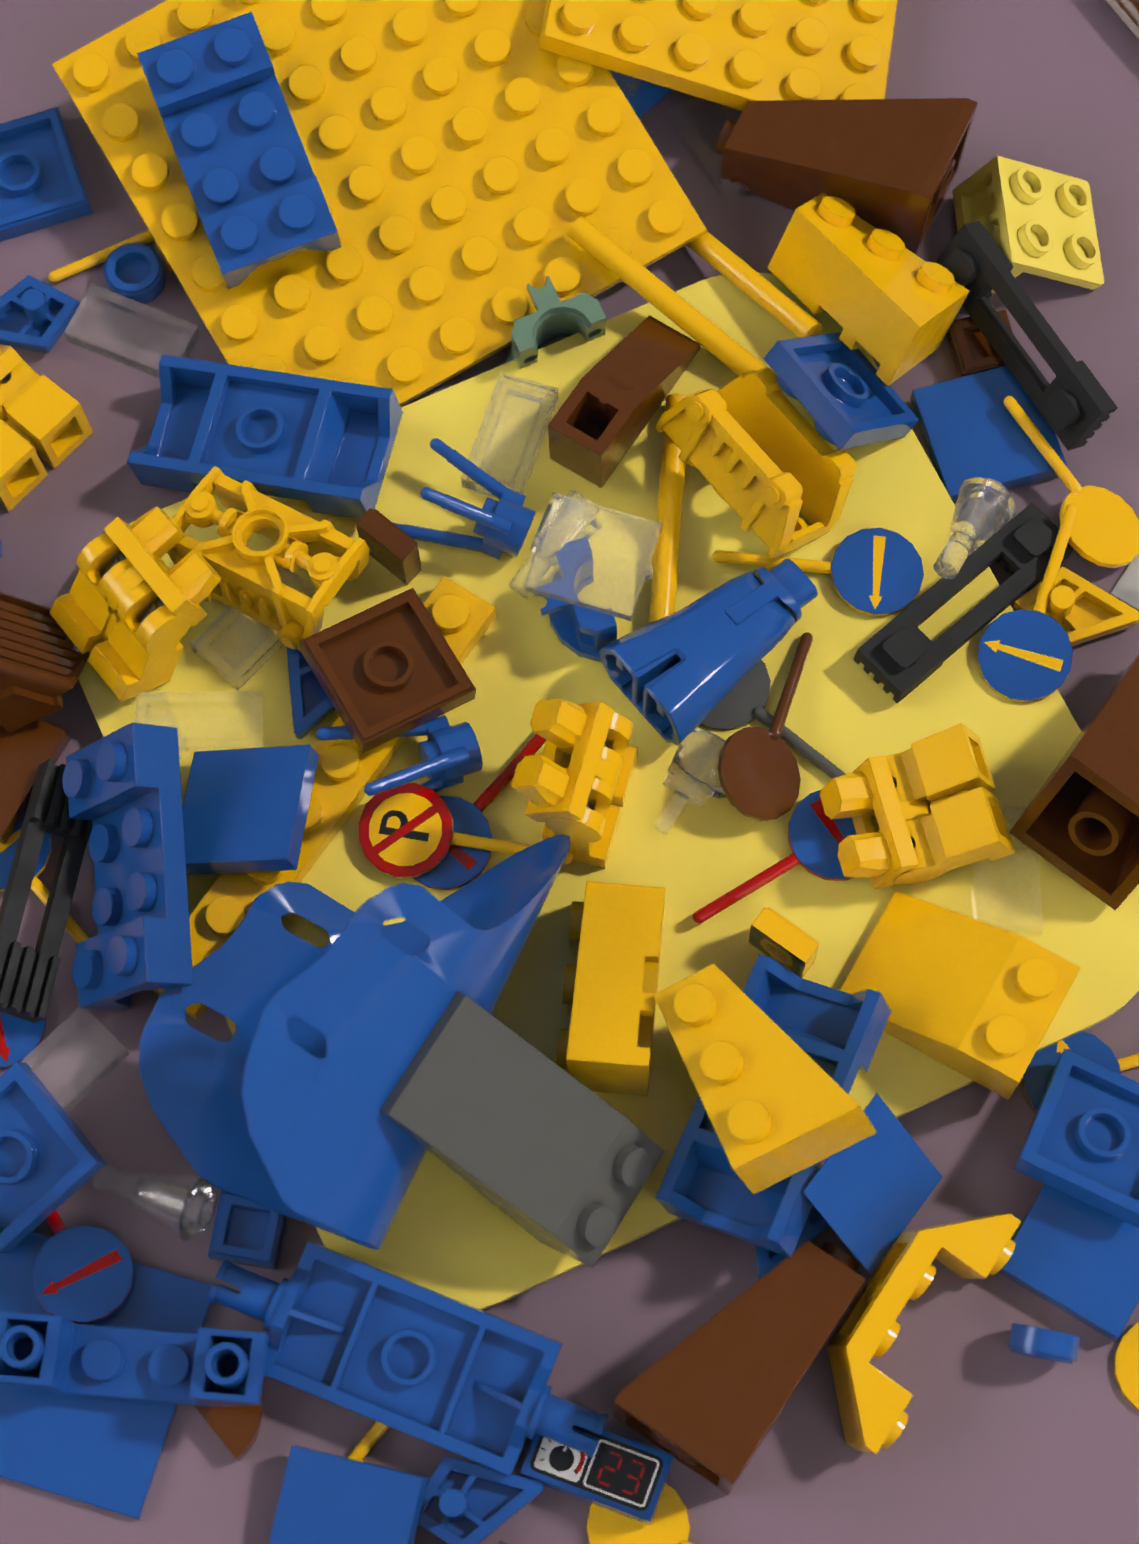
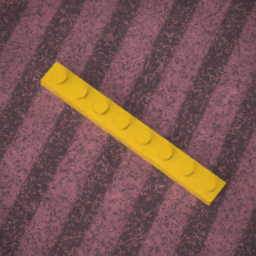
M446 576L442 577L423 603L461 665L496 619L495 607ZM338 716L331 727H340L345 724L341 717ZM396 737L363 754L354 739L320 740L314 748L319 758L297 870L221 873L189 916L192 968L210 956L228 940L245 918L256 897L276 884L302 882L366 795L364 792L365 785L378 779L408 737ZM156 989L154 991L160 995L165 989ZM195 1003L185 1008V1012L199 1021L209 1007Z

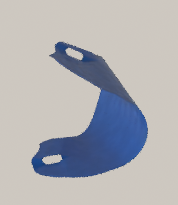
M564 834L552 836L513 854L441 901L420 885L405 883L389 886L379 894L366 900L356 912H353L307 883L285 882L276 884L256 897L245 918L228 940L219 949L192 968L193 985L168 988L159 995L140 1039L138 1070L152 1110L196 1173L216 1188L241 1196L277 1213L318 1227L362 1246L379 1250L427 1150L382 1113L380 1109L456 992L466 995L488 1013L492 1014L568 854L571 845L570 836ZM294 913L323 928L328 933L330 941L325 948L316 947L284 928L281 916ZM400 917L406 919L403 922L382 925L387 920ZM199 1003L230 1018L236 1025V1031L231 1041H217L191 1027L186 1022L185 1008L191 1004Z

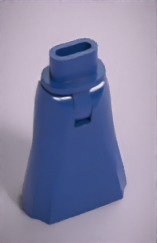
M786 558L770 571L760 567L754 570L753 573L750 571L733 578L681 610L611 642L600 649V657L610 679L667 743L679 746L740 679L784 638L792 626L801 618V608L816 598L818 592L815 585L792 560Z

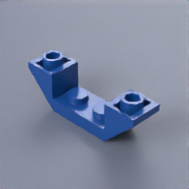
M0 1311V1384L77 1397L183 1406L228 1407L260 1405L269 1334L265 1332L198 1327L197 1334L83 1325L75 1324L63 1316Z

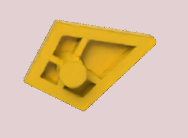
M1063 566L1059 569L1045 614L1055 619L1066 631L1071 646L1139 624L1138 610ZM1042 582L1016 600L1013 607L1016 610H1033Z

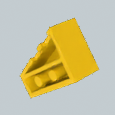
M824 193L796 208L767 267L813 314H821L824 309L844 328L839 339L850 350L858 349L859 345H861L881 365L876 375L887 386L940 347L970 292L955 281L953 274L948 269L937 263L926 262L905 248L904 242L896 234L888 230L875 228L857 216L854 208L848 202L838 197L827 196Z

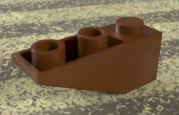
M649 315L582 377L548 425L550 459L602 488L699 352L701 344Z

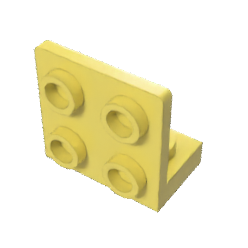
M997 155L952 190L958 231L964 224L980 221L1014 266L1010 272L1015 278L1025 272L1095 290L1104 283L1092 198L1087 181Z

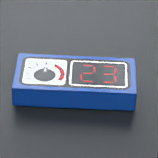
M574 1425L575 1429L600 1438L593 1458L587 1457L585 1453L546 1437L534 1434L520 1471L522 1477L540 1481L547 1487L651 1525L674 1461V1455L605 1429L599 1435Z

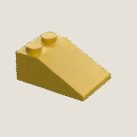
M895 891L840 991L849 994L866 989L880 992L891 1010L884 1032L1009 1100L1081 968L1021 935Z

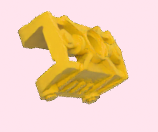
M765 367L742 374L718 391L707 389L692 393L665 411L655 425L659 433L665 432L681 450L678 456L680 460L698 469L711 483L718 496L737 512L741 520L740 527L745 532L752 529L769 548L767 554L771 558L791 552L825 535L839 520L854 480L852 477L857 469L856 461L845 449L835 451L782 394L781 387L777 382V375L771 368ZM799 513L811 524L810 526H807L805 521L798 517Z
M214 466L188 496L172 520L183 533L190 524L200 528L216 524L218 525L217 531L221 538L200 542L184 534L185 537L167 552L174 565H176L193 549L197 551L222 579L203 601L210 602L214 598L276 630L281 642L288 648L300 650L301 640L318 633L322 628L323 608L329 605L346 580L353 581L357 579L367 566L370 549L362 538L358 537L355 540L335 530L331 522L325 519L318 522L258 492L251 482L245 480L243 483H240L224 475L220 468ZM212 492L215 493L227 509L225 513L219 510ZM254 533L257 535L262 534L276 541L271 548L265 551H253L247 548L248 539ZM282 567L290 572H297L302 567L308 571L313 585L319 589L313 598H310L283 584L278 569Z

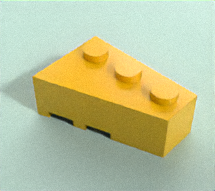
M586 881L584 902L572 901L569 940L579 941L577 965L566 964L562 1003L572 1004L570 1029H559L556 1064L562 1069H567V1073L593 1092L648 1096L656 1000L653 994L657 993L665 887Z
M715 964L653 994L734 1172L753 1195L877 1133L860 1105Z

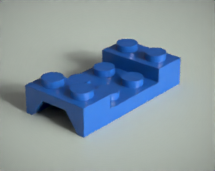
M252 11L137 53L228 289L240 285L258 266L303 249L331 251L341 247L337 228L317 177L314 175Z
M162 354L159 362L161 405L148 445L130 451L127 461L142 485L192 493L208 472L216 466L222 470L224 475L240 483H243L245 480L251 482L256 490L264 495L307 501L314 513L359 520L370 508L375 509L403 414L393 389Z
M132 722L68 755L63 772L62 784L64 793L68 797L69 819L92 821L88 848L90 857L94 861L95 895L92 901V916L97 924L98 935L75 944L76 956L73 961L72 976L75 985L78 987L80 1009L127 1010L131 1008L130 995L136 992L193 985L178 730L176 727Z
M760 954L743 990L848 1095L858 1070L867 1072L891 1014V1010L880 992L866 989L849 994L805 980L772 958ZM698 1096L655 1198L672 1215L791 1258L813 1206L804 1195L803 1190L817 1173L821 1161L753 1195L734 1172L701 1098Z

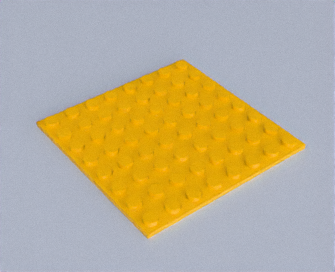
M166 0L52 63L54 70L223 357L230 365L393 389L399 405L402 407L511 345L514 321L537 312L526 289L527 284H530L533 288H542L546 284V277L549 276L562 302L584 292L595 297L622 282L619 277L566 235L569 228L580 216H583L645 268L701 237L707 231L610 71L538 48L546 0ZM252 11L314 175L317 177L337 228L341 247L331 251L303 249L258 266L240 285L228 289L137 53Z

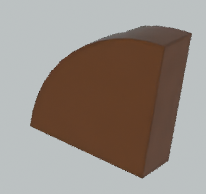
M263 1388L260 1405L228 1407L195 1406L239 1461L248 1453L257 1440L264 1409Z

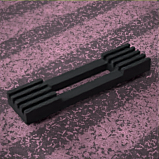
M980 221L964 224L935 263L948 269L953 274L955 281L970 291L962 306L1066 449L1069 451L1083 447L1087 443L1086 439L1092 438L1095 434L1094 431L1102 426L1101 422L1107 421L1110 417L1109 413L1115 412L1118 407L1084 361L1077 362L1012 275L1010 271L1014 266ZM990 290H994L1055 373L1056 378L1051 384H1049L987 299L993 294Z
M1030 503L857 649L853 660L857 664L862 663L864 665L863 670L867 674L872 672L874 674L873 680L877 684L882 682L884 684L883 690L887 694L891 691L894 694L893 700L898 704L939 669L946 659L1023 593L1030 591L1043 579L1059 528L1033 503ZM1069 542L1062 562L1071 555L1074 549ZM995 561L997 563L1002 561L1005 564L1003 569L1007 573L1011 570L1014 572L1011 577L934 642L918 628L919 625Z
M51 759L38 766L0 907V1012L32 1023H37L46 1017L61 957H58L87 841L92 831V821L69 819L68 797L64 793L62 784L66 765L61 764L57 766L55 761ZM45 832H49L64 839L34 950L30 946L23 948L21 943L16 941Z

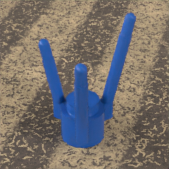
M432 439L430 447L498 498L499 502L487 497L481 509L429 487L421 490V497L446 510L475 521L476 525L473 532L484 536V538L408 524H394L413 540L480 551L496 559H500L503 551L517 557L536 511L522 506L526 496L506 488L440 439Z
M443 715L398 736H427L428 740L418 744L421 763L366 784L364 792L369 796H373L425 776L430 780L421 785L432 789L435 793L463 783V776L481 771L483 765L480 747L472 727L467 722L450 726L447 717ZM345 725L340 727H322L316 731V737L319 740H353Z

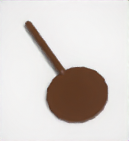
M808 632L803 633L800 638L770 729L767 730L762 727L743 728L728 737L720 750L718 774L721 788L730 804L744 816L757 821H769L780 818L792 809L799 796L801 778L798 763L790 747L780 736L813 641V636Z

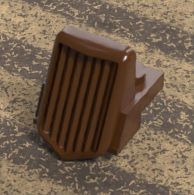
M0 592V725L10 733L62 709V694L71 691L75 686L90 653L88 651L82 654L49 614L51 608Z

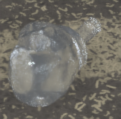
M698 729L693 730L679 744L667 770L669 774L662 783L674 793L653 827L667 835L687 801L701 808L707 796L719 799L727 798L721 788L718 774L720 750L725 744V740L709 731Z

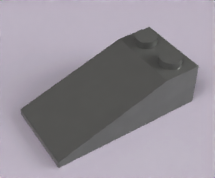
M456 992L380 1109L382 1113L540 1243L591 1267H594L664 1153L656 1143L627 1117L469 997L459 992Z

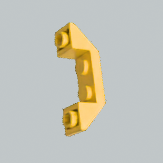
M1012 1214L988 1215L903 1231L869 1278L827 1345L846 1444L856 1451L877 1454L881 1447L884 1449L890 1447L898 1439L907 1424L908 1414L904 1410L913 1394L869 1362L873 1356L875 1358L883 1356L895 1341L900 1331V1324L895 1320L909 1298L912 1301L918 1299L932 1282L936 1274V1267L931 1264L934 1258L963 1279H986L988 1274L995 1275L1005 1266L1014 1252L1016 1243L1011 1237L1021 1223L1019 1219Z

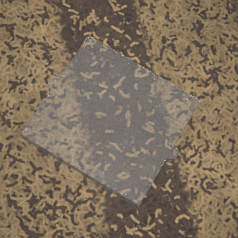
M556 493L543 532L534 536V546L537 550L524 584V591L632 621L644 582L653 577V567L650 564L662 531V523Z

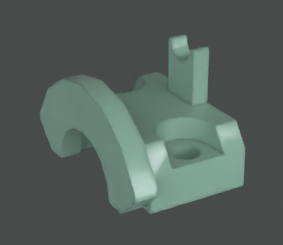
M549 276L546 277V284L542 288H533L530 284H527L526 289L537 312L514 321L507 362L516 360L520 369L538 362V349L551 338L569 337L580 333L588 342L605 335L606 316L598 299L584 292L561 302Z

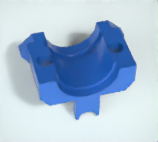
M584 539L564 546L556 556L559 572L554 577L552 584L534 589V594L546 599L547 604L541 609V615L549 614L550 625L560 642L579 657L602 662L599 651L604 646L617 640V624L612 610L597 611L589 609L577 599L585 588L594 584L592 552L588 540Z

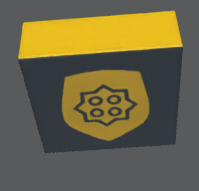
M764 907L751 924L748 942L768 957L803 978L815 962L819 947L818 941L770 907Z

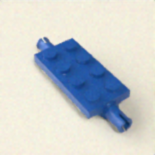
M307 1241L299 1264L290 1280L284 1278L278 1283L236 1266L228 1260L222 1263L215 1276L219 1280L239 1287L241 1292L220 1283L218 1286L212 1284L208 1296L209 1302L221 1304L264 1322L263 1330L268 1331L269 1334L264 1375L509 1476L514 1472L526 1438L533 1439L535 1433L593 1458L600 1438L575 1429L574 1425L601 1435L609 1415L597 1413L551 1394L552 1386L547 1384L563 1345L562 1342L312 1241Z

